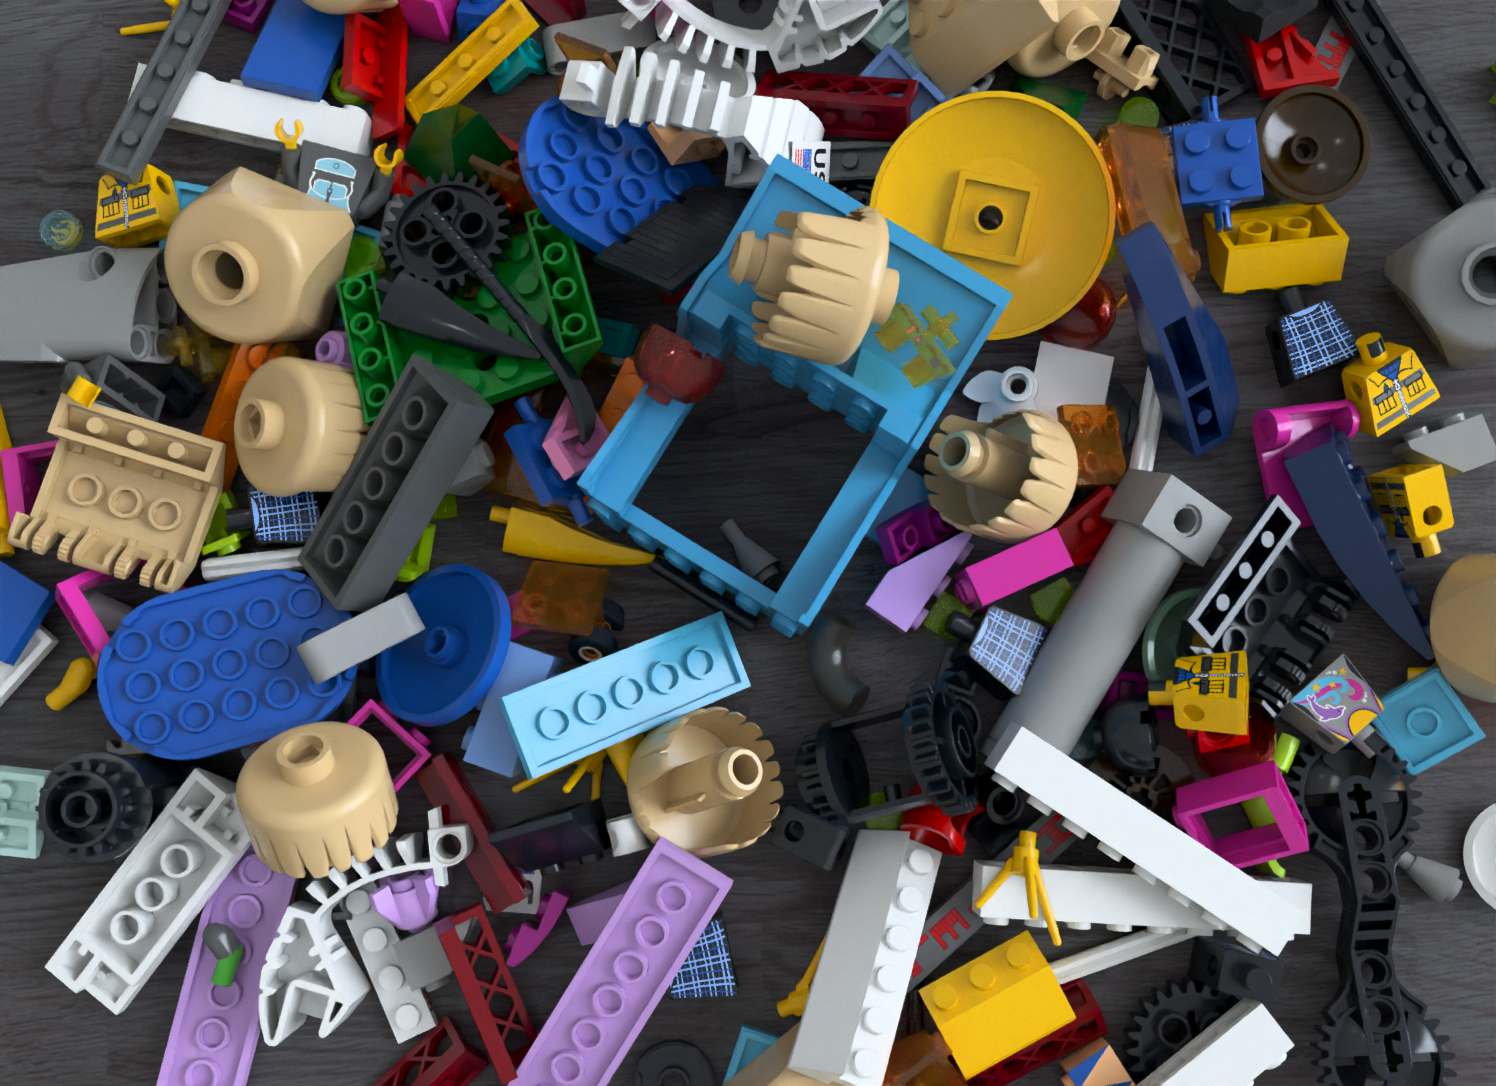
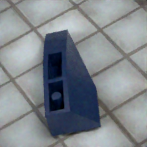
M1149 220L1113 241V245L1168 435L1196 458L1230 438L1241 400L1225 337L1155 223Z
M1331 421L1323 424L1284 450L1283 462L1319 536L1340 569L1381 618L1425 659L1431 660L1435 656L1430 640V618L1422 619L1418 607L1423 606L1420 596L1413 583L1407 585L1402 571L1406 570L1402 558L1396 548H1390L1385 537L1388 535L1386 525L1380 513H1375L1369 499H1371V495L1368 490L1370 484L1361 465L1356 467L1352 465L1354 462L1351 455L1353 449L1345 431L1340 430L1336 432Z

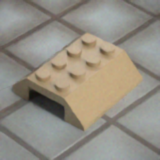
M908 0L911 53L932 83L947 98L957 96L1059 23L1057 0Z
M61 393L47 430L48 433L58 437L59 440L31 514L29 516L16 511L7 537L8 544L25 550L32 548L33 552L45 555L48 549L50 550L56 541L64 535L65 538L60 542L57 551V559L68 563L72 560L74 565L106 575L114 573L116 578L125 580L129 577V574L131 575L141 560H146L147 563L142 568L139 576L140 585L149 588L154 585L156 590L171 594L178 591L196 566L223 491L226 444L93 403L91 408H88L67 397L66 394Z

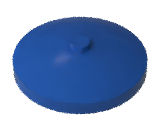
M449 564L438 567L420 577L405 591L426 629L376 655V681L382 700L396 716L417 725L427 727L445 725L459 719L472 710L494 684L508 652L511 637V612L507 597L502 587L493 577L465 564Z

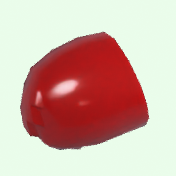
M918 782L909 792L908 797L923 793ZM979 801V805L975 806V811L954 817H949L948 814L943 815L941 807L936 808L935 805L902 812L900 831H911L909 839L938 850L942 854L962 857L966 840L963 837L968 822L972 816L983 812V808Z

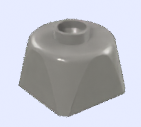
M1494 187L1460 207L1388 256L1384 266L1383 275L1449 367L1470 369L1496 357V293L1481 291L1475 286L1473 281V270L1481 259L1489 257L1496 260V188Z

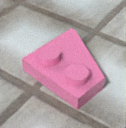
M566 395L542 446L550 457L552 465L558 470L565 481L585 471L610 433L596 413L593 435L590 441L583 446L579 441L574 412Z

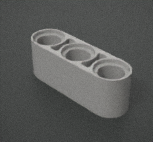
M626 12L565 22L545 28L541 35L548 72L554 76H565L569 60L601 61L607 68L618 67L624 46H632L635 49L636 63H640L641 56L646 48L657 42L651 13L649 12L642 21L638 20L630 30L621 26V18Z
M407 592L305 641L298 645L296 649L315 685H318L420 633L426 628Z

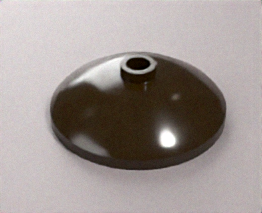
M1300 85L1290 88L1270 101L1262 110L1255 123L1262 179L1274 192L1289 201L1304 205H1320L1332 202L1351 191L1360 182L1368 168L1372 151V140L1368 123L1361 110L1351 99L1330 87ZM1296 148L1303 151L1304 159L1298 157L1295 152Z

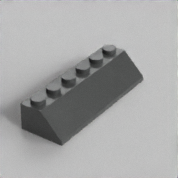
M412 354L352 460L350 467L343 476L297 558L336 610L366 612L382 603L495 411L472 386L418 355Z

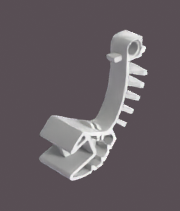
M618 0L628 9L621 18V26L630 30L638 20L642 21L661 0ZM662 0L656 7L655 26L658 37L664 42L669 38L674 27L676 49L683 54H686L695 29H698L699 31L695 38L696 53L700 62L707 64L714 39L720 41L719 60L722 67L731 69L735 47L743 48V63L746 72L755 73L756 51H769L777 73L798 69L800 64L806 67L824 63V59L832 60L847 50V45L853 46L874 26L883 13V7L880 0H779L773 14L772 23L763 30H751L715 19L693 6L687 0Z
M624 46L616 75L601 61L569 60L559 97L560 101L577 113L593 117H606L605 124L609 128H617L623 119H629V123L634 127H641L645 121L655 122L657 128L665 129L668 124L722 139L728 151L725 186L739 189L755 190L777 153L792 161V141H822L825 131L819 118L799 100L755 95L735 99L728 96L731 83L721 81L717 92L702 88L705 72L697 69L695 70L692 85L678 83L680 61L670 59L665 80L657 79L656 53L646 52L640 75L636 77V54L632 46Z
M441 806L428 811L429 858H422L423 832L404 834L399 839L398 836L388 837V841L381 849H377L375 845L373 846L374 853L368 861L358 863L354 855H352V864L348 870L337 872L333 866L329 869V878L327 876L315 878L306 887L305 890L321 902V906L299 900L287 907L277 930L280 935L273 939L265 957L267 963L262 967L259 988L263 990L259 994V1017L266 1044L274 1047L281 1043L304 1024L307 1015L322 1019L318 1032L321 1038L328 1036L351 1015L372 986L335 930L331 919L332 909L341 899L356 888L370 881L408 871L433 868L435 885L445 887L449 884L447 867L461 862L471 854L474 848V833L467 822L443 825ZM446 834H453L460 840L461 851L459 855H451L444 849L443 839ZM400 855H401L402 859L404 860V862H401V863H400ZM355 870L362 877L358 880ZM331 880L340 888L339 891H337Z

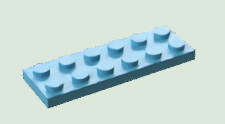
M720 611L497 700L527 778L530 780L748 688L751 684L723 612Z

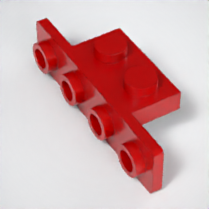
M399 3L395 7L377 12V22L360 13L345 16L342 89L373 103L371 137L379 142L402 133L404 129L408 23Z

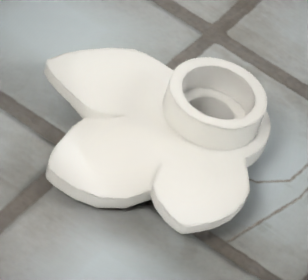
M1012 367L1004 373L991 370L984 371L971 379L963 390V394L968 398L982 403L979 408L977 422H992L993 417H1001L1002 414L1022 409L1038 410L1034 402L1039 388L1038 380L1035 374L1025 367ZM1016 380H1023L1026 383V389L1021 394H1014L1011 390V385Z

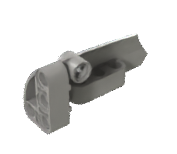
M101 245L87 252L0 266V363H70L73 360L92 361L106 353H109L122 363H171L177 352V301L170 289L165 272V248H111Z

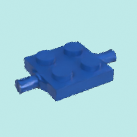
M1209 96L1200 99L1203 121L1193 125L1175 126L1172 128L1170 136L1179 209L1201 207L1213 210L1215 232L1221 233L1222 230L1223 232H1228L1233 229L1230 207L1241 202L1259 201L1264 196L1255 118L1219 119L1217 96H1211L1210 100Z
M529 396L517 400L513 405L516 407L524 424L512 426L504 433V436L541 506L545 507L553 504L568 506L578 524L577 526L587 525L594 520V517H592L583 500L586 495L576 484L583 473L564 481L558 470L552 465L550 457L542 446L555 418L545 419L539 417Z

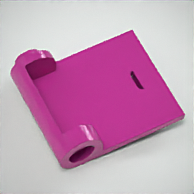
M1343 399L1263 409L1258 411L1253 419L1252 430L1266 502L1272 494H1278L1301 521L1298 528L1314 526L1283 462L1284 450L1330 421L1336 432L1344 430L1348 439L1354 437L1359 429L1361 416L1356 406L1350 400Z

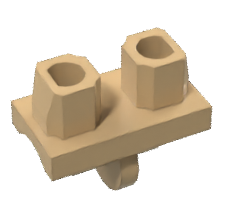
M1107 27L1098 46L1085 57L1100 67L1095 71L1093 78L1099 81L1097 87L1098 96L1105 100L1112 98L1115 94L1124 98L1128 95L1130 88L1134 91L1139 90L1143 86L1150 90L1154 89L1159 80L1152 73L1160 54L1144 45H1136L1130 58L1123 55V52L1131 36L1118 27Z

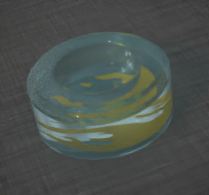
M52 211L40 223L39 232L42 240L57 251H72L83 241L84 226L77 217L68 211Z

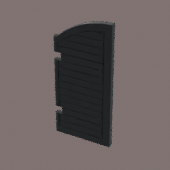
M692 185L678 195V200L682 203H676V201L671 200L623 235V240L627 242L626 244L615 241L594 256L593 260L596 264L672 297L699 276L719 254L755 190L716 185Z

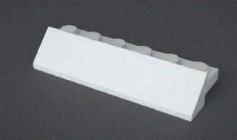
M199 767L195 768L45 965V968L75 993L84 989L87 990L115 1015L125 1011L252 844L237 805L236 782Z
M859 829L857 831L787 1068L825 1084L834 1081L844 1086H882L942 852L909 839L911 831Z

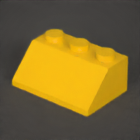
M1298 203L1230 211L1233 229L1228 232H1223L1222 230L1221 233L1215 232L1214 214L1204 213L1203 224L1210 272L1223 293L1242 294L1247 290L1265 288L1280 290L1286 286L1303 284L1318 286L1325 282L1340 281L1342 278L1349 237L1322 204L1304 205Z
M1028 930L918 990L965 1080L970 1079L1076 1019L1053 971Z

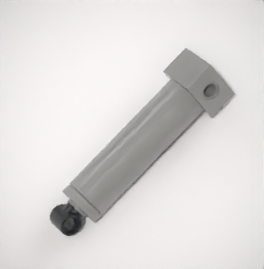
M1128 468L1100 515L1106 521L1113 524V528L1040 648L1019 696L1010 698L991 730L990 738L987 737L979 752L989 757L1012 721L1023 726L1069 757L1182 565L1187 563L1203 567L1208 558L1216 560L1221 557L1223 547L1218 544V541L1233 517L1172 474ZM992 769L991 773L980 776L981 782L977 783L981 795L977 796L983 808L981 813L995 823L1001 825L1010 824L1016 821L1025 807L1024 790L1017 786L1013 793L991 779L995 773ZM1001 792L1000 800L993 805L994 797Z

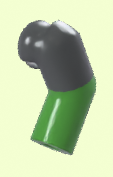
M211 923L204 929L202 935L203 942L207 944L218 960L211 982L219 986L230 987L243 954V946L230 927L224 924Z

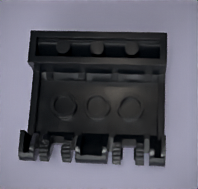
M1278 494L1270 496L1181 621L1178 646L1188 657L1246 651L1249 676L1248 712L1271 724L1277 721L1285 709L1284 704L1287 705L1293 696L1290 693L1291 691L1267 677L1266 674L1270 671L1292 684H1302L1306 678V673L1310 672L1327 647V642H1330L1335 635V631L1330 625L1308 614L1310 610L1334 622L1342 623L1348 616L1347 613L1352 610L1360 598V593L1348 578L1322 577L1290 539L1301 524V521Z

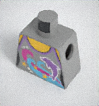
M1344 654L1295 695L1284 706L1285 709L1280 715L1284 720L1332 754L1338 752L1351 741L1370 759L1388 743L1370 725L1385 710L1384 704Z

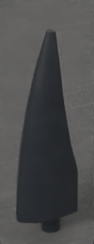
M401 271L394 281L384 276L380 277L377 281L376 291L386 295L378 317L379 321L384 324L441 344L473 352L529 360H541L543 358L540 352L488 325L457 305L439 289Z

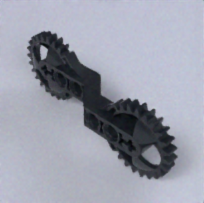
M1313 741L1304 747L1306 753L1300 752L1295 755L1294 761L1298 766H1291L1287 774L1294 781L1287 782L1286 785L1290 793L1293 794V799L1306 823L1307 835L1312 838L1309 844V852L1324 861L1336 874L1343 906L1335 951L1340 984L1333 999L1320 1012L1328 1022V1025L1314 1026V1029L1323 1036V1040L1310 1042V1046L1321 1051L1322 1056L1312 1060L1311 1065L1323 1067L1325 1072L1316 1079V1082L1329 1083L1331 1086H1364L1367 1078L1372 1081L1384 1082L1383 1086H1448L1444 1083V1077H1456L1457 1073L1446 1068L1445 1061L1452 1060L1456 1056L1454 1053L1443 1051L1441 1045L1446 1043L1450 1037L1449 1035L1435 1034L1434 1030L1438 1027L1440 1020H1425L1424 1017L1428 1006L1410 994L1401 985L1397 978L1392 951L1400 905L1395 868L1401 856L1414 843L1407 832L1417 831L1421 827L1411 817L1420 815L1424 811L1422 808L1412 804V800L1423 796L1422 792L1410 790L1409 784L1414 782L1417 777L1416 775H1403L1402 770L1408 762L1403 760L1394 763L1391 760L1395 752L1393 747L1384 752L1378 751L1370 758L1373 760L1367 778L1365 776L1353 775L1364 754L1351 741L1335 754L1329 753ZM1379 792H1397L1399 801L1382 803ZM1325 795V806L1308 807L1305 805L1304 797ZM1348 797L1355 798L1356 801L1348 800ZM1358 817L1360 818V820H1356V821H1354V822H1351V819L1353 820V819H1356V818H1358ZM1354 831H1357L1364 837L1366 842L1364 850L1355 844L1353 839ZM1362 873L1367 874L1372 879V893L1363 887L1361 883ZM1363 961L1372 968L1373 978L1371 982L1366 981L1362 976L1361 965ZM1372 1004L1378 1008L1381 1014V1021L1378 1026L1374 1025L1369 1018V1008ZM1373 1035H1384V1040H1374ZM1430 1052L1431 1061L1412 1062L1411 1053ZM1386 1054L1387 1063L1380 1064L1378 1055ZM1353 1056L1355 1065L1335 1066L1333 1057Z

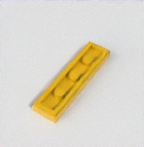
M506 0L405 96V108L417 125L422 114L458 104L539 27V24L521 0Z

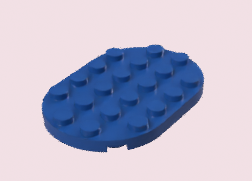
M557 95L538 107L522 130L518 147L521 174L530 196L544 214L546 220L597 254L615 241L626 244L627 242L623 240V235L671 200L676 201V203H682L678 200V195L692 185L721 186L712 172L700 160L671 165L648 131V124L645 122L641 127H634L629 123V119H623L617 128H609L605 124L606 117H593L577 113L560 101Z
M280 569L250 572L155 597L127 614L120 621L122 624L113 634L108 645H104L97 671V689L101 707L112 727L123 739L148 754L164 759L179 761L199 760L266 742L275 735L293 727L323 721L337 709L348 695L357 675L359 664L315 685L296 647L352 619L349 611L336 610L312 578L299 572Z

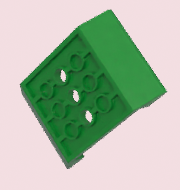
M536 208L524 213L529 232L510 238L514 244L513 248L502 249L508 259L507 263L495 262L494 267L498 272L497 277L527 310L528 314L542 326L552 329L555 341L562 354L578 374L604 344L603 336L575 239L548 222L541 210ZM373 269L335 282L364 419L369 427H372L412 354L424 358L472 386L489 405L559 381L544 358L541 360H529L497 356L495 366L489 370L482 371L480 370V364L490 354L441 344L380 322L378 317L386 295L376 291V284L380 276ZM476 281L470 283L471 288H480L477 297L471 301H463L465 291L462 287L457 288L455 297L451 299L453 302L480 320L488 321V325L538 351L517 326V323L510 318L485 287L480 286ZM443 289V290H442V293H444L448 298H450V297L448 296V294L445 292V290Z

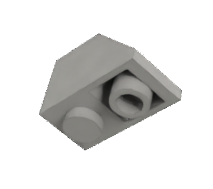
M1463 412L1439 421L1442 429L1429 433L1427 426L1403 434L1405 442L1391 448L1394 456L1412 464H1442L1445 478L1496 460V445L1482 414L1469 419L1465 418Z

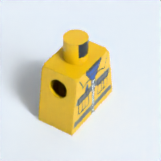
M147 164L136 186L108 175L102 176L99 180L95 238L115 248H135L166 239L172 223L181 212L172 178L150 164Z
M1378 332L1365 334L1356 340V346L1361 358L1345 367L1341 373L1346 400H1350L1356 406L1361 416L1358 430L1376 437L1384 434L1440 398L1437 388L1416 353L1410 347L1391 342L1384 343L1381 334Z
M1400 464L1366 476L1388 534L1391 537L1410 539L1416 558H1426L1439 554L1441 549L1436 533L1449 529L1454 525L1442 464Z
M1246 651L1198 655L1177 659L1175 661L1173 680H1149L1148 697L1150 706L1173 705L1175 724L1182 729L1247 735L1249 676Z

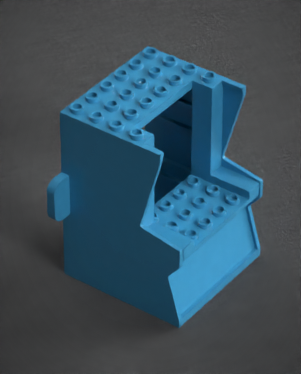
M777 153L721 251L701 272L677 310L678 322L674 345L596 453L576 484L589 499L586 505L600 518L602 523L619 533L623 527L628 529L627 533L631 535L630 537L634 539L636 544L653 554L657 548L662 550L668 563L687 575L691 569L700 574L699 578H701L700 581H702L703 585L721 596L725 590L736 596L735 602L738 607L755 617L759 612L764 613L772 618L770 623L772 628L791 638L794 633L802 636L809 628L864 536L880 546L875 527L901 511L928 499L929 493L932 494L924 486V477L907 468V466L922 445L1014 294L885 218L889 229L887 267L899 272V288L896 301L886 323L882 326L870 323L862 342L854 354L844 363L835 366L763 348L753 338V334H759L753 330L752 323L766 322L757 319L753 315L751 310L752 304L755 301L774 302L756 295L755 291L751 289V282L743 280L738 285L728 277L729 261L738 234L754 230L755 237L763 239L767 233L771 234L773 231L793 234L775 225L776 217L781 211H791L794 213L811 212L845 218L851 211L865 206ZM915 326V329L908 334L907 331ZM916 336L923 337L922 344L915 343ZM730 347L736 349L734 355L746 364L755 367L759 363L771 370L770 376L784 387L792 389L796 385L809 393L807 399L817 407L825 411H829L832 407L846 416L844 419L845 423L853 429L864 434L868 430L874 433L865 452L777 593L632 504ZM937 356L942 364L933 369L929 361Z

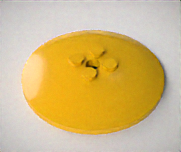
M1009 91L970 93L941 103L924 113L899 136L888 151L877 173L870 199V207L879 210L885 218L1014 294L986 340L1009 339L1025 335L1045 327L1067 313L1082 299L1100 274L1107 259L1115 229L1116 205L1111 175L1099 148L1090 135L1077 121L1051 103L1037 97ZM988 206L998 208L1002 214V223L994 230L984 229L978 220L981 210Z

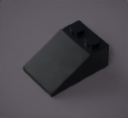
M601 798L530 817L488 834L490 844L527 873L539 869L541 876L565 869L564 862L578 858L580 865L604 858L602 851L612 846L605 824L607 819Z

